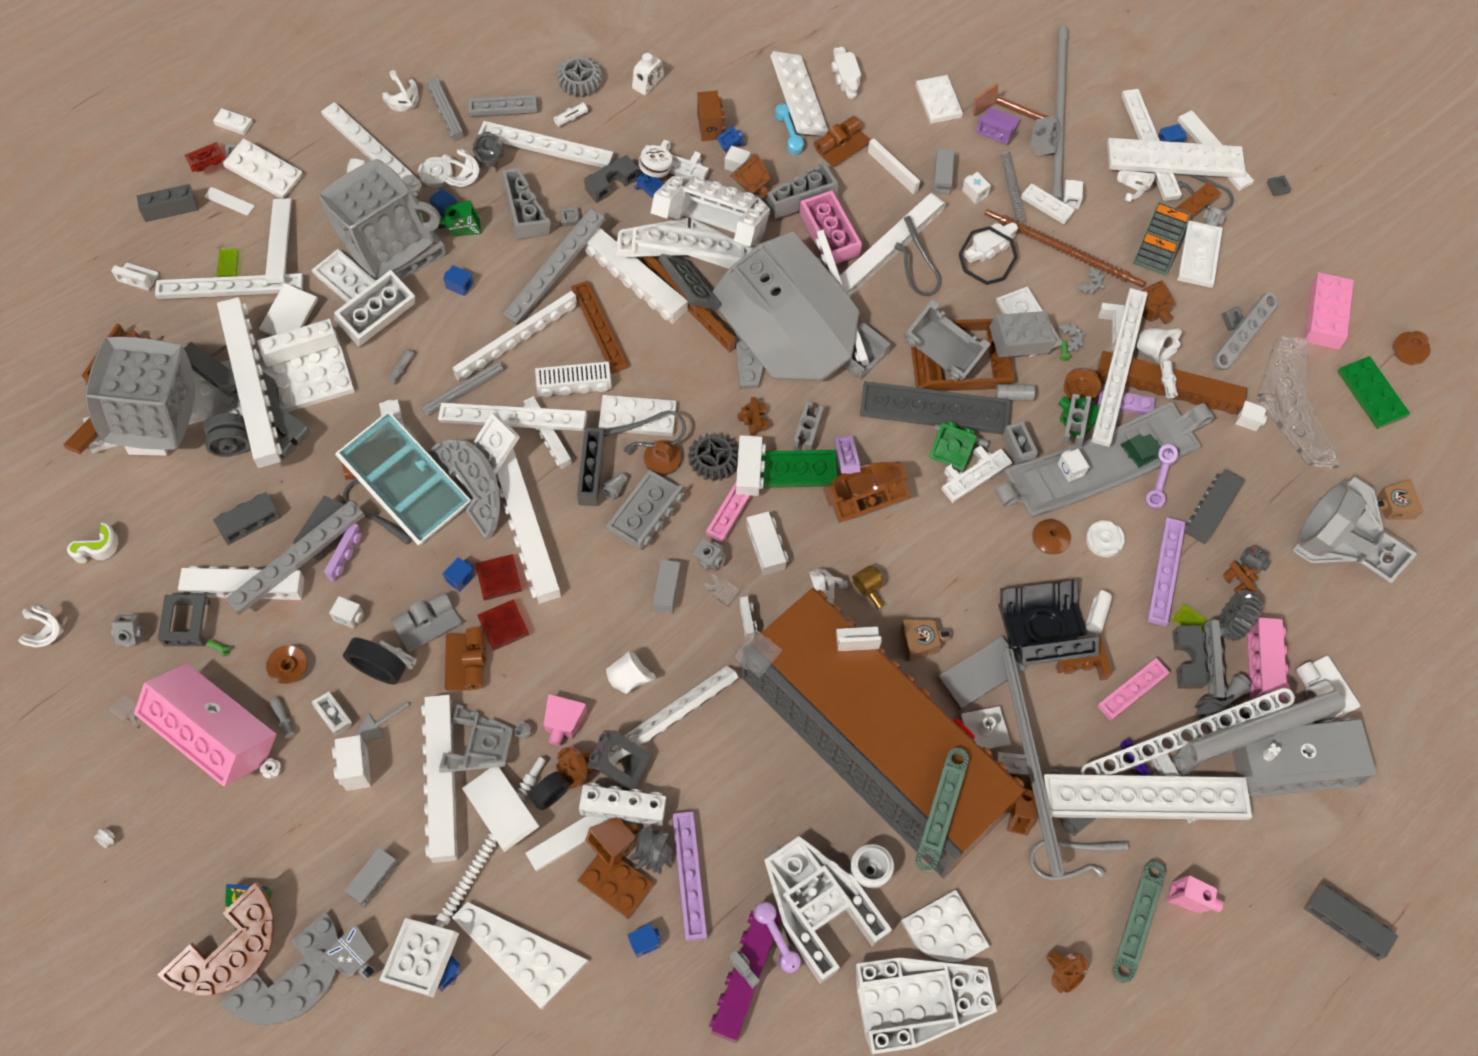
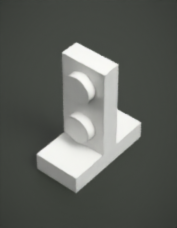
M1102 303L1098 312V319L1112 320V350L1114 351L1125 305Z

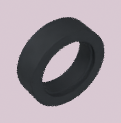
M352 638L343 653V658L351 666L369 677L387 684H397L406 669V664L394 653L363 638Z

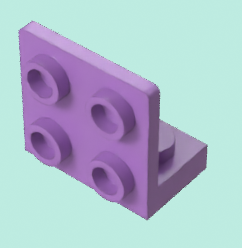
M989 107L985 115H981L979 118L976 133L1007 145L1020 119Z

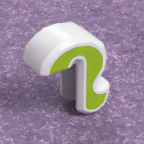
M101 522L100 540L72 541L67 547V552L77 563H86L88 556L95 560H105L116 552L118 536L108 523Z

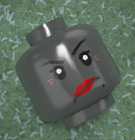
M1256 546L1247 547L1240 557L1242 567L1244 565H1247L1250 569L1256 567L1258 569L1256 574H1259L1262 570L1266 572L1271 564V561L1268 560L1269 553Z

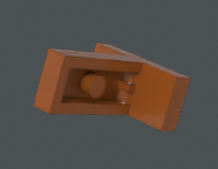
M1099 636V655L1061 660L1056 665L1057 673L1064 672L1065 674L1074 673L1079 669L1084 671L1091 670L1096 666L1100 681L1107 680L1112 674L1101 636Z

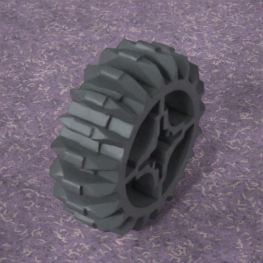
M715 432L713 436H709L706 433L705 438L700 435L699 441L694 440L693 445L689 448V465L692 466L693 472L697 471L698 477L703 475L704 480L710 477L711 481H713L717 477L720 481L722 475L727 478L728 473H733L734 468L737 467L738 449L735 447L734 441L730 442L729 436L724 439L722 433L719 436H716ZM725 459H727V461H726L725 463H723L722 465H719L720 462H722V461H724Z
M1245 589L1234 594L1233 598H1230L1218 619L1222 628V636L1235 641L1240 640L1241 637H1245L1246 633L1250 632L1261 615L1260 611L1263 609V601H1261L1257 594Z

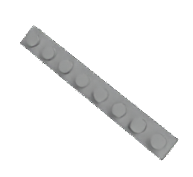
M591 208L505 310L503 313L504 318L516 326L524 320L604 223L605 217Z
M350 500L225 598L226 602L240 615L364 517V513Z

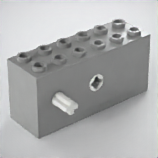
M1345 718L1340 722L1325 720L1321 724L1311 722L1231 751L1237 776L1246 777L1249 798L1360 787L1377 775L1362 720H1353V718Z

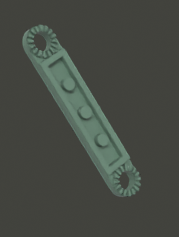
M962 748L950 750L944 763L915 860L917 867L924 872H930L936 868L942 852L969 760L968 754ZM955 754L960 755L963 758V763L960 765L954 764L951 759L952 756ZM925 854L930 855L933 859V864L929 866L923 865L921 856Z
M1156 861L1149 862L1143 868L1112 967L1113 977L1121 983H1127L1135 976L1166 872L1163 865ZM1151 867L1159 871L1158 878H1153L1149 875ZM1123 965L1128 968V977L1120 976L1118 972L1119 966Z

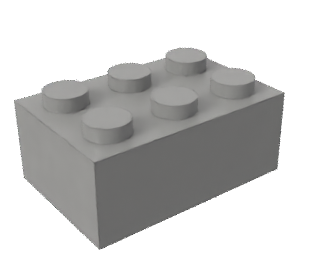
M1047 311L998 314L989 326L998 357L1047 354L1056 343Z

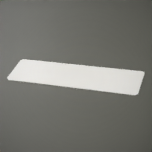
M213 187L204 195L205 198L244 215H248L254 208L253 204Z

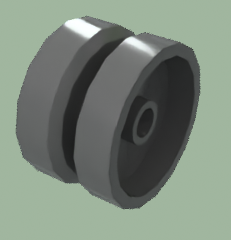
M221 413L213 415L204 421L205 445L210 454L219 457H231L244 453L249 448L250 444L243 416L234 413Z

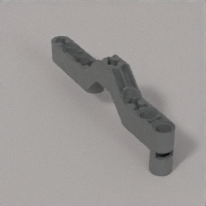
M192 342L184 347L193 371L228 396L232 393H238L234 374L230 369ZM263 372V375H260L261 380L264 379L267 390L264 393L268 395L271 404L268 410L272 411L275 422H272V426L276 427L277 432L283 436L277 442L280 443L282 449L280 458L286 459L295 450V446L297 444L300 445L311 434V431L304 423L279 406V388L275 380Z

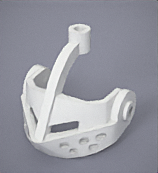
M390 71L391 79L395 80L401 92L396 95H389L387 92H383V101L389 108L395 111L411 110L419 101L415 81L410 79L408 81L410 88L405 90L398 79L396 71Z
M457 148V154L466 157L465 164L444 154L442 159L446 163L451 162L463 168L457 177L447 176L445 182L452 186L465 187L476 180L480 173L479 166L470 153L464 149Z
M1125 170L1119 171L1117 175L1119 183L1137 190L1135 194H1126L1125 201L1127 202L1139 198L1144 191L1150 189L1155 178L1154 173ZM1136 182H1142L1143 185L1136 184Z
M816 568L809 571L814 588L817 591L822 590L830 604H833L835 598V583H838L839 589L848 588L846 580L833 577L826 569ZM825 581L828 583L829 590H826Z
M33 604L32 610L47 616L48 619L39 614L31 613L28 608L23 609L22 614L25 619L33 618L46 625L36 635L23 634L20 636L18 641L21 644L31 647H43L52 643L64 632L61 624L47 607L41 604Z

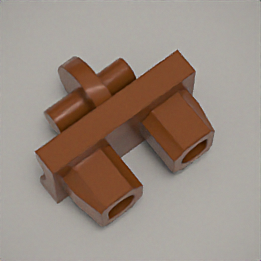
M751 397L750 403L741 408L742 411L738 413L737 417L739 421L744 422V425H748L750 435L755 436L758 431L767 430L769 421L766 418H760V415H764L766 412L765 403H759L756 397Z
M1235 561L1231 563L1229 569L1223 574V578L1228 584L1236 579L1239 580L1241 584L1234 588L1235 593L1245 589L1256 593V588L1249 578L1253 583L1257 582L1258 578L1254 574L1258 572V569L1256 567L1250 569L1247 565H1244L1242 567L1245 571L1244 574Z

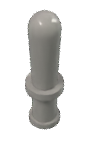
M406 350L397 366L393 367V372L387 377L390 383L395 384L398 376L403 374V369L414 356L413 350Z
M277 697L272 698L270 705L279 721L278 726L282 727L285 738L293 737L295 733L291 729V721L286 717L280 699Z

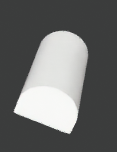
M1101 590L1094 596L1085 624L1086 631L1095 634L1102 633L1112 601L1110 593Z
M330 692L311 702L335 736L343 734L351 727L352 721Z

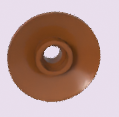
M1046 519L1039 522L1032 534L1036 547L1042 552L1052 555L1065 551L1071 541L1068 528L1062 522L1054 519ZM1050 532L1055 533L1056 536H1052Z
M291 645L282 646L274 650L266 662V670L269 677L280 684H289L297 681L303 676L307 668V658L304 652L298 647ZM287 665H292L290 669H285Z

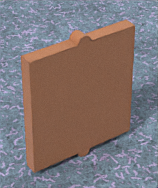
M997 82L985 88L984 91L974 97V116L986 111L987 108L996 103L999 85Z

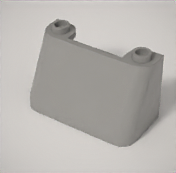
M932 299L905 333V342L911 347L915 346L945 369L955 381H958V379L963 380L991 344L985 339L981 342L976 341L977 337L975 335L971 337L945 317L944 311L940 313L937 309L939 304Z

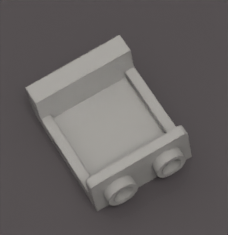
M865 323L859 326L858 332L869 365L862 366L861 361L857 362L854 354L857 351L855 345L852 358L842 365L852 376L860 380L889 354L891 343Z

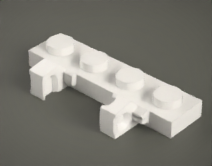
M663 140L661 147L669 151L671 144L669 141ZM695 151L690 160L671 154L673 160L669 171L670 174L706 178L709 169L700 163L702 159L701 153Z
M980 445L973 451V454L978 457L977 464L964 473H958L957 470L952 468V464L945 468L944 474L948 478L946 480L948 483L943 485L941 490L952 504L1012 465V461L1002 449L991 454L990 452L987 453Z

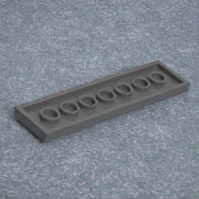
M864 381L860 416L931 426L941 425L942 423L946 424L947 421L957 424L956 428L964 430V428H968L973 431L1003 435L1005 427L1009 423L1010 400Z

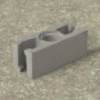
M937 148L933 194L950 195L954 150Z
M1073 394L1063 443H1071V440H1069L1070 430L1079 431L1080 435L1076 436V446H1082L1091 397L1086 396L1085 402L1082 404L1085 409L1082 410L1075 408L1080 395ZM1079 418L1081 422H1075L1073 419Z
M810 402L805 403L793 440V450H800V438L809 440V442L805 441L806 450H812L823 416L824 406H818V412H816V417L814 418L807 416L813 404Z
M661 559L653 599L654 612L673 614L680 575V562Z
M378 848L345 889V892L360 905L366 907L399 863L388 853Z

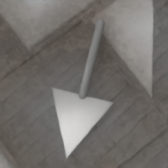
M409 702L403 704L376 723L368 714L354 736L360 735L363 741L384 738L378 726L410 705Z

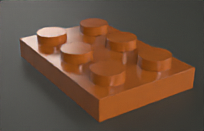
M596 855L577 880L578 883L627 919L631 917L654 886L653 882L623 860L609 868L598 855Z

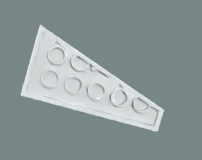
M469 902L452 917L541 1010L588 963L587 959Z

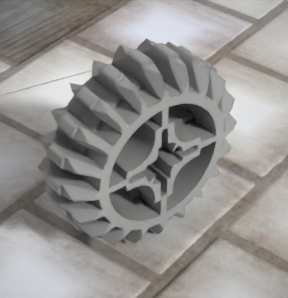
M577 55L576 58L570 56L569 60L565 59L564 63H560V68L557 70V81L563 92H567L568 95L573 93L575 97L577 95L582 97L583 94L589 96L590 92L594 93L595 89H599V84L602 82V71L595 60H592L590 57L586 59L584 55L582 57Z

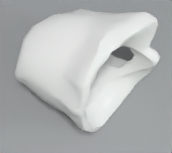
M1149 328L1143 330L1137 338L1136 347L1144 355L1160 365V363L1167 361L1177 352L1181 345L1178 339L1182 330L1180 328ZM1171 337L1173 344L1168 348L1164 347L1163 344L1166 338Z
M627 651L621 658L606 668L609 683L613 688L625 694H629L635 687L656 678L655 674L643 666L637 655L632 651Z

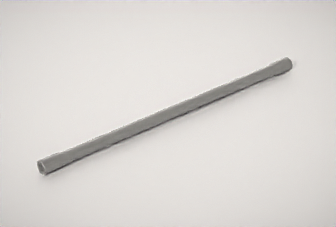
M1065 25L1058 28L1056 118L1062 127L1056 152L1054 153L1052 196L1062 201L1066 47L1068 40V27Z

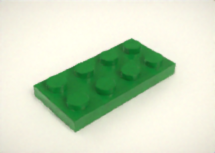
M1370 356L1338 369V374L1376 429L1385 427L1410 415L1406 406Z
M836 450L765 451V455H761V461H765L764 472H761V478H764L763 488L827 487L837 477Z

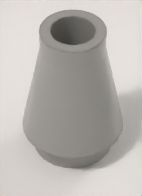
M619 472L615 477L604 483L601 489L602 494L610 500L617 498L625 482L628 480L626 475Z
M1242 674L1234 676L1227 688L1224 699L1232 697L1231 704H1233L1236 699L1250 690L1251 681Z

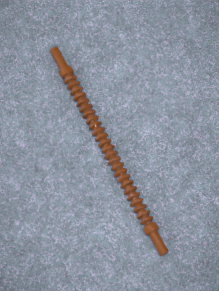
M986 209L984 215L999 221V224L1002 226L1011 222L1015 223L1018 227L1016 232L1025 233V236H1030L1029 238L1034 237V240L1038 239L1039 243L1041 241L1043 244L1047 243L1048 247L1051 245L1052 249L1057 248L1056 250H1061V253L1066 252V255L1070 254V257L1074 256L1075 259L1079 258V261L1088 262L1089 266L1092 264L1093 268L1098 267V270L1102 269V272L1107 271V274L1111 273V276L1116 275V278L1120 277V280L1123 282L1128 281L1141 288L1146 283V281L1130 275V272L1127 270L1122 271V268L1117 269V266L1113 267V264L1108 265V262L1104 263V260L1095 259L1094 255L1091 257L1090 253L1085 254V251L1081 252V249L1076 250V247L1072 248V245L1067 246V243L1063 244V241L1054 240L1053 236L1050 238L1049 234L1044 235V232L1041 234L1040 230L1035 231V228L1031 229V226L1026 227L1027 225H1022V222L1013 221V218L1009 219V216L1005 214L1000 215L990 209Z

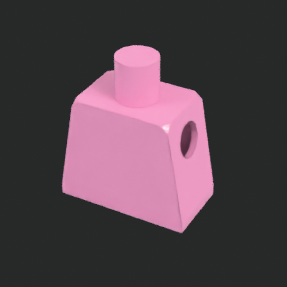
M548 695L544 729L546 732L551 733L550 744L560 746L563 737H574L587 712L585 703Z
M1186 876L1171 882L1167 902L1196 913L1210 910L1220 912L1224 904L1223 900L1216 898V888L1192 876Z

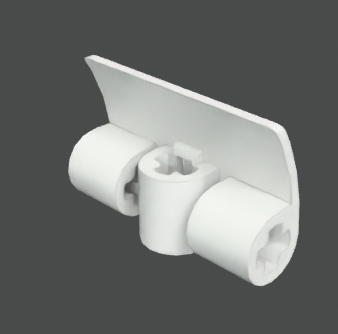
M1325 656L1313 663L1308 662L1295 670L1306 687L1305 693L1308 699L1333 690L1341 692L1346 705L1332 719L1333 721L1360 707L1359 702L1329 656Z

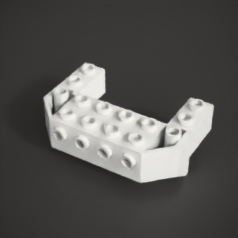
M672 176L654 193L651 214L666 219L668 217L681 219L683 216L734 232V241L747 246L759 245L765 232L770 208L759 197L754 196V194L738 191L735 187L723 186L716 181L705 180L701 176Z

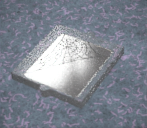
M755 630L734 654L733 658L745 666V670L749 669L761 678L783 650L774 644L771 638H766Z

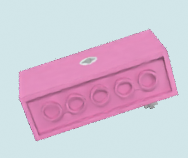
M188 663L144 682L134 711L138 718L223 787L260 768L261 764L265 763L264 761L268 758L277 735Z

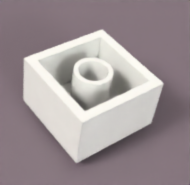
M361 736L335 739L332 755L337 763V766L334 767V777L338 779L339 785H342L346 791L371 787L368 747Z

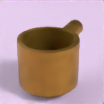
M868 565L854 574L852 580L858 591L865 597L869 596L878 610L884 605L875 591L883 586V576L876 567L873 568L871 565Z

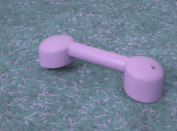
M1171 444L1163 445L1159 450L1158 459L1162 465L1155 490L1150 491L1146 496V503L1152 509H1160L1165 504V495L1162 493L1169 466L1173 465L1178 457L1176 447Z
M759 902L753 909V915L758 922L767 924L781 952L778 958L779 968L786 973L796 972L801 965V959L798 953L790 951L774 921L776 917L775 907L769 902Z

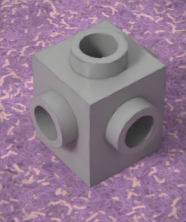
M702 539L692 553L702 568L706 570L710 568L715 572L723 565L726 558L721 545L716 542L710 543L705 539Z
M138 614L118 615L112 622L111 636L115 640V645L130 647L135 645L143 636V626L140 625Z

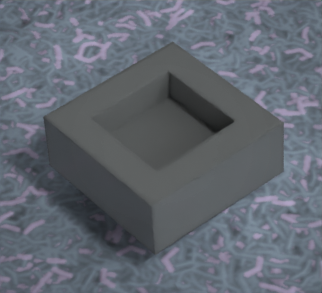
M1285 175L1269 178L1267 181L1273 196L1286 194L1291 190Z
M1238 306L1221 314L1228 330L1234 329L1243 319Z

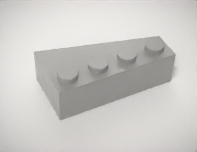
M822 161L816 168L813 169L811 167L806 170L804 175L796 176L790 183H784L768 192L767 202L770 213L774 219L798 212L800 211V201L831 190L836 198H838V182L825 162Z
M520 169L502 170L501 184L515 239L550 235L551 222L548 217L546 218L543 208L536 201V196L529 189V185Z

